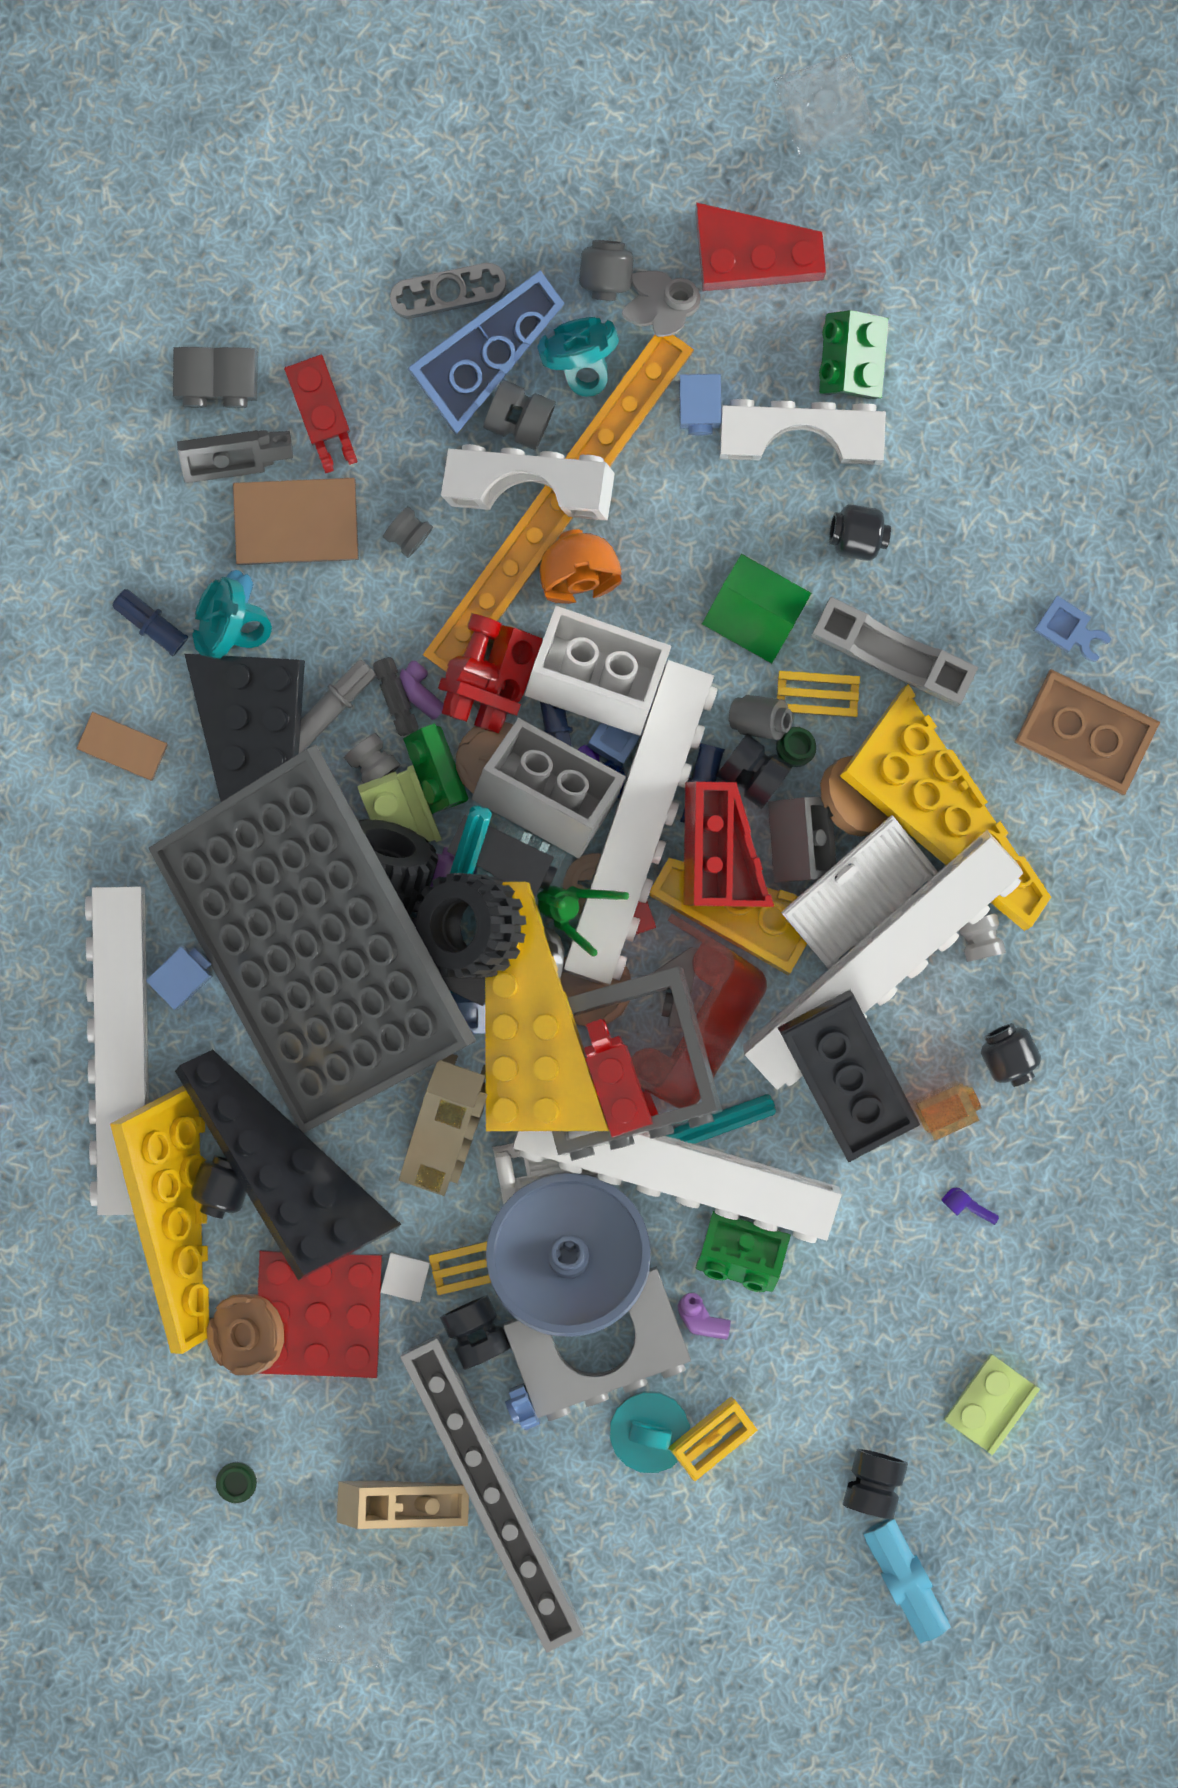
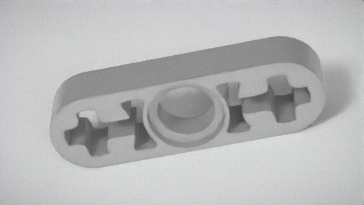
M481 263L405 279L395 284L392 288L390 302L395 313L406 319L488 303L499 299L504 294L506 277L498 265ZM490 272L492 278H499L500 282L494 284L493 292L486 293L484 287L471 288L474 297L466 298V284L462 276L470 275V283L480 282L482 280V273ZM453 280L459 285L460 294L457 299L445 302L437 296L436 290L442 281ZM430 283V295L435 305L426 307V298L414 301L413 309H407L404 303H397V299L403 297V290L411 289L413 295L423 294L425 290L422 285Z

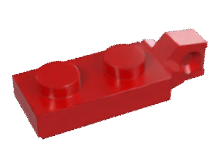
M605 1019L587 1023L586 1027L592 1045L584 1048L587 1056L585 1059L611 1137L653 1124L627 1045L623 1044L621 1036L611 1038Z

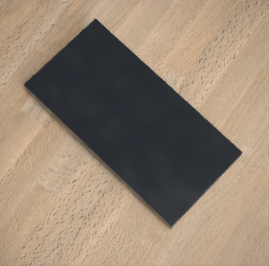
M851 989L777 1027L848 1163L920 1126Z

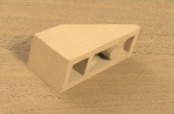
M377 1480L338 1481L337 1522L355 1529L468 1526L469 1495L463 1484Z

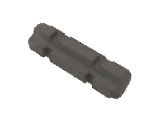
M387 657L376 661L373 664V669L377 679H381L382 684H380L389 712L396 719L393 722L397 733L400 736H406L417 731L419 726L414 713L411 714L409 711L412 708L401 679L396 676L398 670L393 658Z

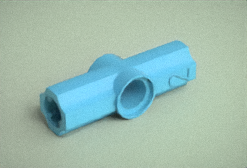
M895 1519L882 1520L863 1532L868 1547L883 1571L880 1574L896 1605L902 1607L920 1644L931 1641L950 1629L949 1620L931 1590L933 1585L918 1556L912 1554Z

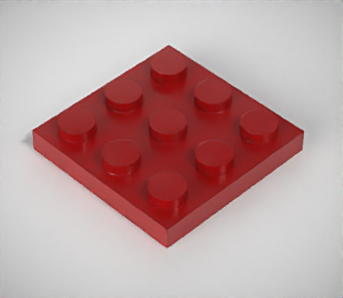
M260 1250L258 1296L267 1299L278 1310L284 1325V1344L280 1356L274 1364L259 1374L377 1378L382 1255L349 1254L298 1281L281 1251Z

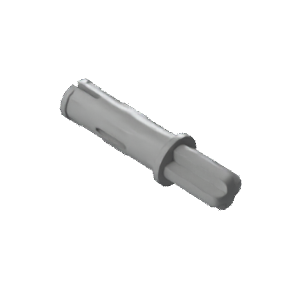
M357 661L334 686L329 684L327 686L329 690L301 719L299 753L303 752L346 707L351 709L353 707L351 702L375 678L374 670L364 661Z

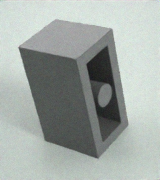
M821 797L768 801L774 883L818 880L837 864L834 822L830 818L833 814L829 806L824 807Z

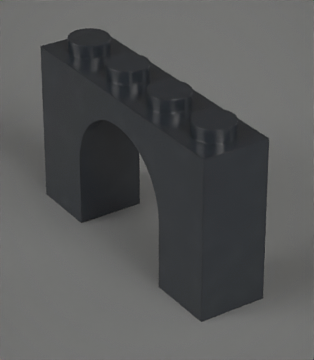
M464 815L447 850L448 853L454 856L456 855L468 815ZM488 826L476 863L477 867L503 880V882H529L534 899L540 888L548 891L558 868L551 866L554 860L553 856ZM442 976L450 991L481 1006L484 1005L485 977L456 978Z

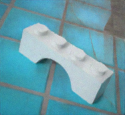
M732 399L730 400V406L722 405L719 459L760 461L767 446L779 435L793 430H808L821 435L833 446L841 464L881 465L884 461L886 411H876V405L852 404V410H837L836 404L830 402L811 403V409L795 408V402L771 401V407H755L754 400Z
M465 444L462 445V450L448 448L441 496L452 507L490 510L497 498L508 488L519 483L537 482L554 490L559 507L568 517L608 521L615 473L604 462L603 458L595 455H580L579 460L565 459L563 454L552 451H542L540 456L525 455L524 451L515 448H502L501 453L486 452L484 447Z

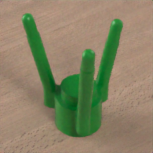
M554 885L550 886L548 891L543 890L539 892L537 899L538 905H540V912L544 916L553 919L555 928L564 931L574 942L593 957L597 955V950L569 924V920L573 919L579 911L578 900L580 898L627 900L629 898L628 892L580 889L575 886H571L566 890Z

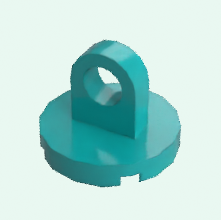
M579 318L557 326V328L553 329L555 335L549 339L546 335L540 339L537 349L543 366L551 370H564L572 391L584 397L595 396L603 391L608 381L605 357L617 347L619 342L617 331L612 321L607 320L605 323H601L600 318ZM583 368H592L597 371L599 376L592 382H584L576 374Z
M221 577V581L215 579L207 586L195 612V619L200 620L199 630L193 629L192 632L195 649L200 655L213 659L222 658L233 645L243 648L259 647L268 640L272 632L271 622L265 611L258 606L245 603L246 597L243 586L237 580L227 577ZM251 621L260 622L256 630L249 633L241 632L242 627L246 623Z
M643 1391L627 1398L617 1407L610 1422V1441L616 1456L627 1467L640 1473H659L672 1468L678 1462L677 1458L669 1450V1446L690 1430V1424L684 1409L674 1398L661 1392Z

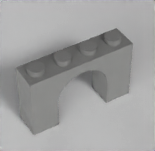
M657 1266L650 1268L646 1285L636 1303L629 1310L635 1327L632 1349L624 1361L611 1370L600 1373H588L578 1370L568 1364L560 1355L552 1335L529 1328L516 1318L504 1322L503 1326L537 1418L546 1415L548 1421H552L570 1414L569 1406L585 1401L586 1407L593 1406L608 1400L607 1392L623 1387L624 1392L627 1393L648 1384L646 1381L647 1377L661 1373L663 1378H668L686 1370L684 1364L691 1362V1358Z

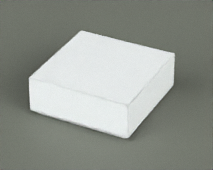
M391 1252L380 1293L420 1303L430 1262Z

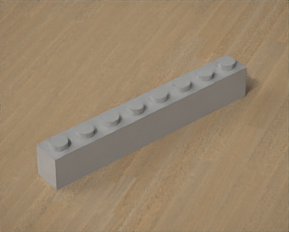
M439 1334L402 1352L400 1358L546 1653L583 1635V1625Z

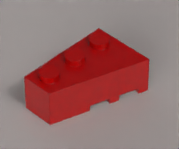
M696 202L695 215L703 291L824 280L826 266L823 234L821 231Z
M685 782L683 905L774 907L771 894H768L761 871L763 868L760 858L757 857L750 835L751 829L736 782Z

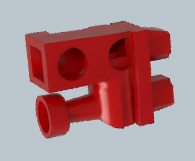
M471 613L467 627L473 634L464 655L457 656L449 661L446 678L441 677L438 686L439 690L447 692L442 714L467 722L473 702L480 704L474 726L499 734L507 714L518 715L521 706L518 702L526 690L543 638L514 627L504 626L502 623L491 618ZM490 637L494 644L489 659L486 661L484 656Z

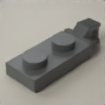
M255 430L177 441L178 455L184 482L186 483L265 472L264 467L273 465L274 461L293 458L290 431L268 433L267 430Z

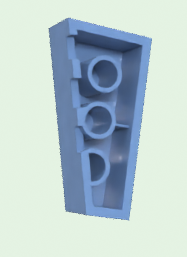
M541 270L408 367V371L455 435L462 429L565 304Z

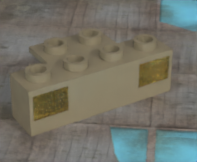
M451 1054L438 1061L435 1065L399 1177V1181L444 1197L449 1183L458 1184L488 1095L486 1094L485 1065H483L480 1074L456 1066L458 1055Z

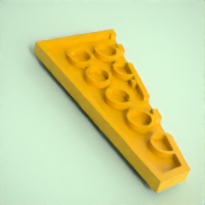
M907 684L898 692L840 774V777L888 817L893 815L910 836L945 865H948L980 835L988 830L1023 871V874L1019 877L1021 882L1013 892L1006 897L998 895L990 903L1025 931L1033 926L1051 899V896L1026 858L1018 856L1006 838L1009 833L1001 821L996 823L985 806L988 803L954 751L945 747L934 730L937 727L929 714L924 716L913 699L916 696Z
M503 882L502 885H510L515 891L512 898L520 899L523 905L519 910V914L526 917V925H521V933L526 935L524 943L517 944V948L520 950L517 958L508 959L511 966L505 971H497L495 976L485 977L486 1094H488L486 1098V1131H609L585 1059L586 1053L566 993L563 991L557 973L558 968L554 956L551 955L544 934L545 929L529 882Z
M181 1086L110 1123L171 1353L183 1354L207 1339V1326L209 1323V1288L203 1284L202 1262L208 1261V1246L202 1245V1224L207 1223V1215L200 1212L202 1204L196 1202L191 1196V1190L199 1166L206 1161L200 1155V1133L206 1132L205 1122L202 1117H199V1111L184 1086Z

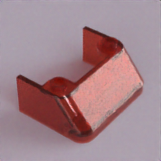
M670 914L667 919L668 923L701 942L693 958V969L698 978L712 986L713 989L696 1017L714 1078L763 998L767 989V980L764 973L758 967L682 919ZM684 1036L671 1057L654 1048H643L631 1057L640 1086L645 1091L678 1109L697 1104L701 1099Z

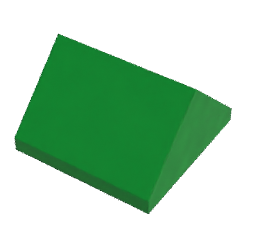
M741 553L703 620L702 625L772 664L812 593Z

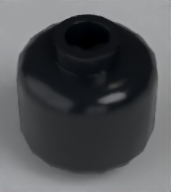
M848 504L840 513L835 512L832 517L829 544L835 545V550L839 556L871 561L876 558L880 549L888 548L891 526L884 524V516L879 509Z
M1013 1023L993 1030L984 1037L986 1043L982 1046L981 1055L992 1078L996 1082H1011L1013 1087H1017L1035 1077L1033 1070L1039 1066L1041 1055L1027 1029L1022 1027L1016 1028Z
M214 1155L212 1161H204L199 1166L191 1190V1196L196 1202L202 1204L200 1212L223 1219L225 1212L236 1213L241 1210L246 1191L227 1159Z

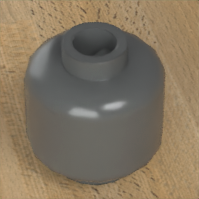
M593 240L592 246L582 251L579 284L584 289L592 291V299L615 301L617 293L626 292L631 288L634 257L630 251L624 249L625 243Z

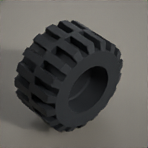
M360 819L358 822L408 915H412V912H418L413 908L416 901H423L424 897L421 894L423 889L431 885L438 862L436 849L428 843L429 841L426 838L399 824L384 820Z
M450 873L446 877L434 879L432 881L433 887L426 886L421 894L424 899L423 901H416L413 909L418 911L417 917L411 918V921L442 976L456 978L492 977L497 975V971H505L511 966L508 959H516L520 953L517 944L524 943L526 934L521 933V925H526V917L520 916L519 910L523 905L520 899L512 898L515 891L510 885H502L503 880L497 877H489L488 875ZM470 905L474 911L477 926L475 936L470 945L467 946L462 938L460 925L463 913Z

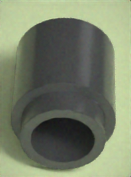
M745 695L743 698H735L730 706V727L738 730L741 735L749 734L753 737L779 740L790 730L792 725V711L788 709L786 701L782 699Z

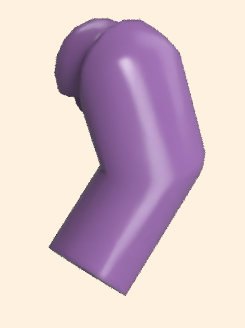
M411 661L405 670L402 668L399 677L410 702L431 720H435L442 713L444 703L420 683L427 677L428 671L417 661Z
M685 1294L678 1303V1312L688 1330L694 1335L728 1340L731 1320L710 1317L702 1303V1298L698 1294Z

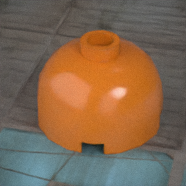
M580 529L563 532L559 539L553 542L544 552L539 568L540 581L545 597L554 603H576L573 594L593 590V598L601 597L613 591L622 582L620 562L613 547L606 539L592 533H583Z

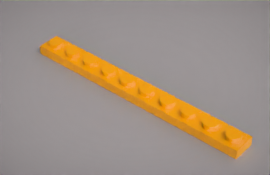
M654 335L565 459L579 460L580 455H595L603 458L604 462L610 467L692 355L694 349L675 335L664 337ZM544 486L423 653L425 658L443 671L447 672V664L451 659L464 655L473 634L467 627L471 613L499 621L541 563L544 552L553 542L558 540L559 536L573 519V517H568L559 507L556 494L552 488Z

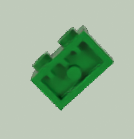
M713 1211L695 1268L703 1271L707 1277L714 1280L723 1281L729 1279L742 1283L750 1291L773 1292L780 1278L791 1234L778 1230H765L757 1227L754 1223L742 1219H728L717 1215Z

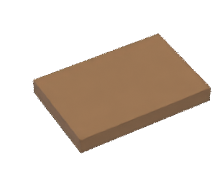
M355 478L233 483L237 565L359 560Z
M1050 669L1014 743L1124 796L1160 722Z

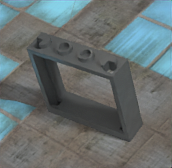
M677 966L571 996L567 999L573 1016L671 989L702 1102L651 1116L653 1124L616 1137H611L610 1131H597L570 1139L568 1131H552L558 1155L570 1154L571 1161L595 1155L593 1147L609 1143L611 1150L635 1144L633 1136L649 1132L650 1139L673 1134V1125L688 1121L690 1128L714 1122L712 1114L722 1112L683 968Z

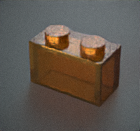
M953 1081L911 1100L927 1137L933 1141L980 1121L976 1114V1111L982 1109L979 1099L972 1086H964L962 1082Z

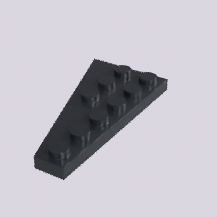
M184 654L220 802L299 754L304 660L223 656L220 659H213L200 654Z
M213 1049L179 1065L175 1070L298 1281L395 1231L402 1225Z

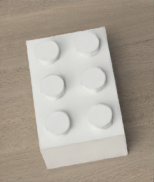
M555 606L524 696L640 736L672 646Z

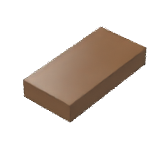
M92 712L76 749L153 781L168 744Z

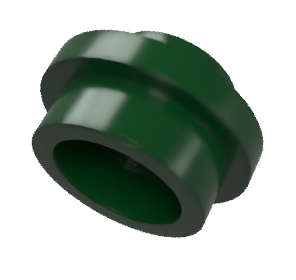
M791 727L781 739L776 741V751L778 756L792 767H802L814 758L816 754V741L808 730L801 727Z
M231 1462L225 1465L219 1471L216 1478V1488L219 1495L230 1503L245 1502L254 1494L257 1487L255 1472L250 1466L242 1462Z

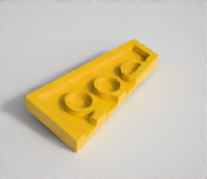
M668 858L651 887L650 897L788 976L807 945L781 913L799 897L794 893L767 888L768 894H771L774 907L683 905L684 862L673 858Z

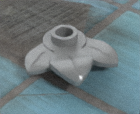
M660 271L636 272L632 274V285L639 296L625 306L622 310V316L637 326L653 325V330L657 337L670 336L680 331L684 327L686 317L691 316L698 310L701 296L695 284L688 279L676 278L672 280L667 274Z

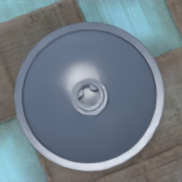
M564 1173L535 1180L518 1190L506 1201L492 1223L487 1240L486 1261L493 1289L503 1306L512 1316L538 1332L559 1337H575L603 1330L621 1319L632 1308L646 1285L650 1270L651 1250L644 1220L638 1209L624 1193L596 1177Z

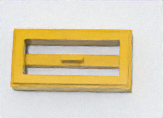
M779 671L777 699L785 700V696L850 700L849 708L799 704L787 705L792 713L857 718L860 676ZM786 680L847 684L851 686L850 692L786 687Z
M487 1241L428 1255L437 1295L491 1283L489 1274L445 1285L443 1282V1277L487 1267L486 1258L440 1269L439 1265L440 1261L486 1251Z
M729 1397L670 1445L669 1450L686 1470L689 1477L696 1481L758 1430L737 1401ZM734 1412L733 1415H731L722 1424L715 1428L711 1433H709L706 1437L699 1441L695 1446H693L685 1454L683 1453L688 1448H690L694 1443H696L699 1439H701L704 1435H706L710 1430H712L715 1426H717L721 1421H723L726 1417H728L731 1413ZM741 1422L743 1424L740 1429L694 1466L691 1462L721 1440L722 1436Z

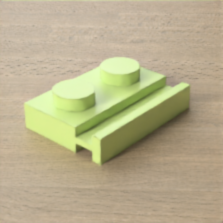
M413 765L407 767L408 770L398 774L393 772L382 778L357 786L370 820H384L399 824L415 831L429 842L442 840Z
M990 1354L945 1416L944 1421L993 1455L1040 1389L997 1357Z

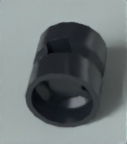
M746 734L716 776L723 782H736L738 787L744 789V797L762 809L788 775L792 766L776 754L767 756L765 754V746L749 734Z
M488 1295L472 1300L440 1317L448 1337L456 1339L458 1342L454 1350L463 1370L486 1362L511 1348L503 1327L495 1326L494 1324L497 1314ZM483 1328L487 1337L471 1343L468 1335Z
M857 1449L851 1470L856 1476V1480L848 1482L842 1503L843 1506L871 1516L894 1519L899 1496L894 1492V1489L903 1485L908 1462L875 1451Z

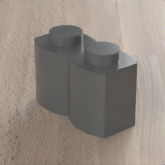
M174 347L173 397L176 400H183V407L204 408L207 407V400H222L223 407L247 408L248 401H257L258 351L255 348Z

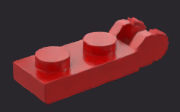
M320 354L285 367L284 370L312 446H316L325 474L334 471L331 454L327 452L324 441L339 436L344 458L348 461L349 465L357 463L358 460L348 436L350 429L323 355Z

